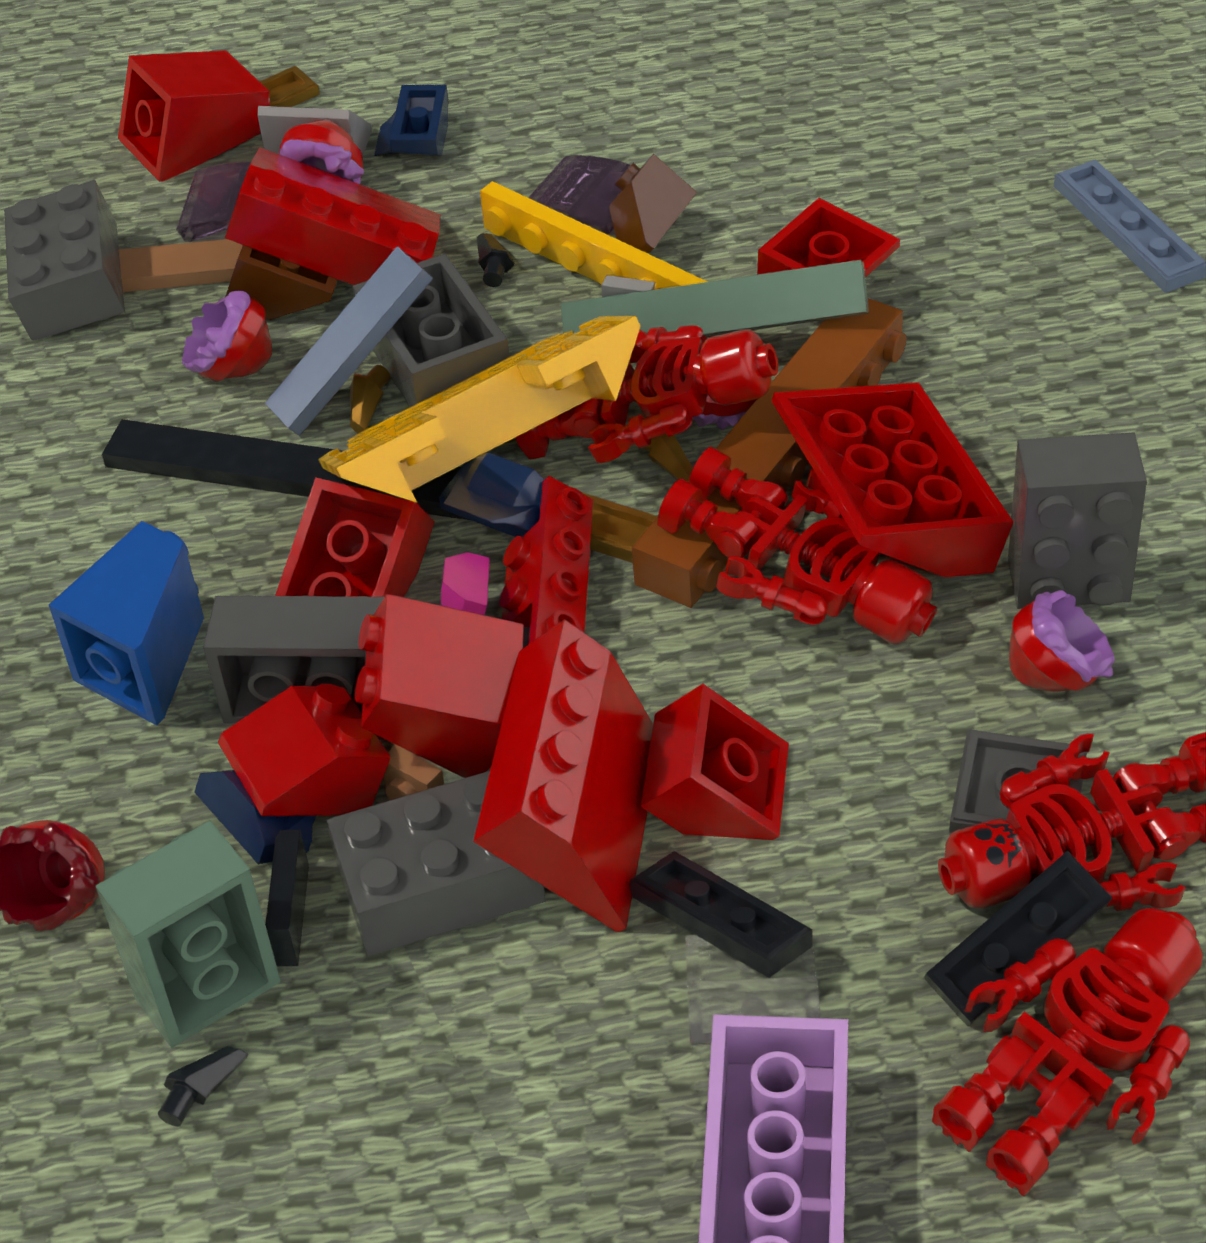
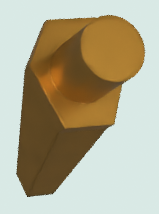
M375 365L366 376L356 373L353 376L350 385V427L357 433L368 428L376 407L382 400L384 392L381 389L391 378L389 371L382 365Z
M665 434L651 439V445L642 448L650 452L649 457L653 463L658 464L675 479L689 480L693 467L675 436L668 437Z

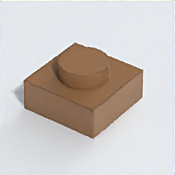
M396 744L388 751L391 759L384 774L385 791L389 800L444 785L443 771L439 767Z

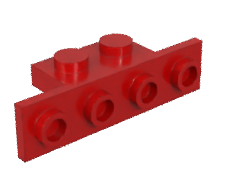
M548 476L542 483L539 521L523 537L517 536L511 541L503 558V564L506 566L505 586L499 599V605L503 607L501 619L521 623L523 627H530L529 644L563 620H566L585 633L593 499L584 495L578 489L569 487L551 476Z

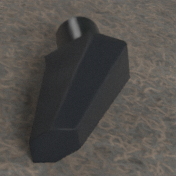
M481 233L477 236L478 263L484 271L483 282L487 286L498 287L502 283L504 273H508L515 263L507 250L492 234Z
M226 1046L169 1073L164 1086L170 1092L158 1111L159 1118L169 1125L181 1126L193 1103L196 1102L204 1105L206 1099L247 1059L249 1054L240 1049Z

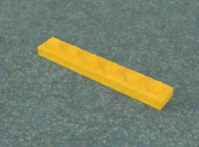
M492 181L480 190L485 229L496 236H502L525 247L531 253H538L561 264L567 270L575 271L601 285L606 275L655 282V289L708 282Z

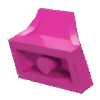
M469 552L445 558L441 587V606L484 615L488 599L490 558Z

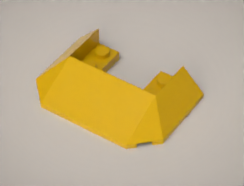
M599 316L578 326L580 331L575 334L571 330L543 339L358 433L348 440V449L339 452L337 448L318 460L323 469L340 478L417 503L412 490L479 455L500 446L591 398L616 401L641 325L636 316Z

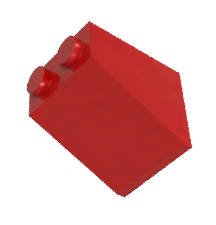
M227 50L130 55L118 139L159 182H163L261 134L258 106H270V91Z
M386 594L374 615L367 614L365 616L359 633V649L366 651L365 666L362 667L355 688V701L363 704L361 728L463 778L487 772L492 765L518 653L523 649V624Z

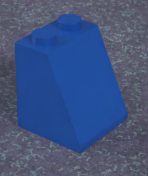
M141 521L49 604V608L73 681L157 726L165 718L203 622L204 615L198 596L199 589L194 581L188 559L189 551L184 541L171 531H162Z

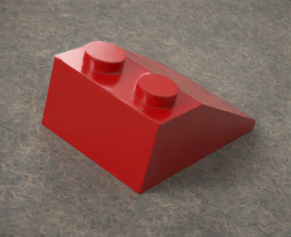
M315 477L275 596L385 597L386 594L404 597L418 574L435 521L416 502Z

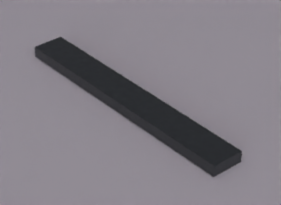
M121 419L102 453L103 461L107 468L309 497L316 477L398 497L340 478L323 469L318 459L328 452L335 450L329 448ZM457 467L412 490L417 504L427 514L469 520L443 510L440 507L439 496L461 467Z

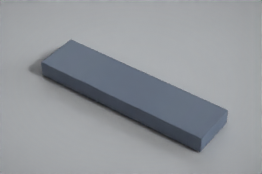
M1096 159L1055 174L1054 187L1165 293L1206 277V261Z
M397 246L265 404L287 428L300 436L432 281L433 277Z

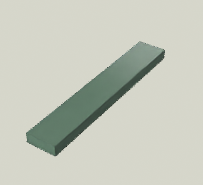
M862 260L561 303L563 333L572 330L574 334L580 331L578 326L599 316H636L641 325L640 330L646 333L654 327H664L667 331H677L680 326L697 325L702 328L703 335L707 337L744 329L758 330L869 314L865 269Z

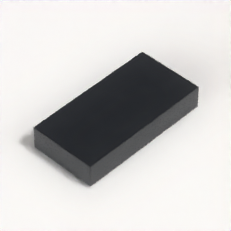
M279 830V834L276 835L265 926L277 967L298 966L309 872V863L301 830Z

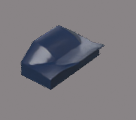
M401 85L396 111L380 126L374 156L393 153L442 156L448 128L449 99L447 85Z
M488 452L466 462L439 496L440 507L443 510L508 535L523 537L540 519L542 483L545 479L532 468Z
M234 770L200 773L194 793L258 865L273 862L276 835L279 834V830H301L305 851L308 853L312 842V826L317 815L261 816Z

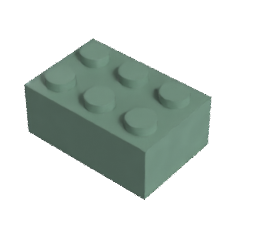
M211 820L188 833L177 836L164 847L132 865L121 868L108 879L95 885L134 998L171 1048L281 982L250 868Z

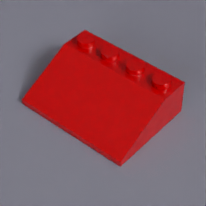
M259 147L250 163L239 191L225 239L346 283L357 285L368 281L397 246L416 263L432 258L439 236L441 214Z
M919 382L773 393L771 400L859 545L945 578L994 573L1014 521Z
M566 620L554 626L518 653L473 842L616 932H621L627 928L632 901L630 880L637 873L648 813L647 810L641 807L653 723L611 651Z

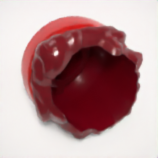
M51 820L33 821L19 827L9 826L3 829L0 836V911H2L3 918L8 924L20 925L22 923H29L33 925L35 931L52 930L61 926L66 921L85 913L93 905L99 896L95 885L104 881L105 867L100 851L85 834L65 823Z

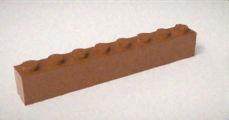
M868 298L869 314L824 320L771 382L767 394L753 403L715 448L732 459L729 470L732 471L737 467L747 473V479L778 484L785 492L788 488L793 489L795 481H801L805 467L809 462L771 401L773 393L878 385L884 369L890 362L896 363L904 352L907 336L905 333H902L903 310ZM718 488L706 499L718 506L717 512L725 511L735 514L742 511V507L738 505L736 499L729 502L722 498ZM657 517L632 546L634 584L692 608L705 591L712 592L716 588L719 572H723L728 557L718 549L717 545L708 537L706 531L701 535L690 528L691 522L686 521L677 532L672 534L657 525Z

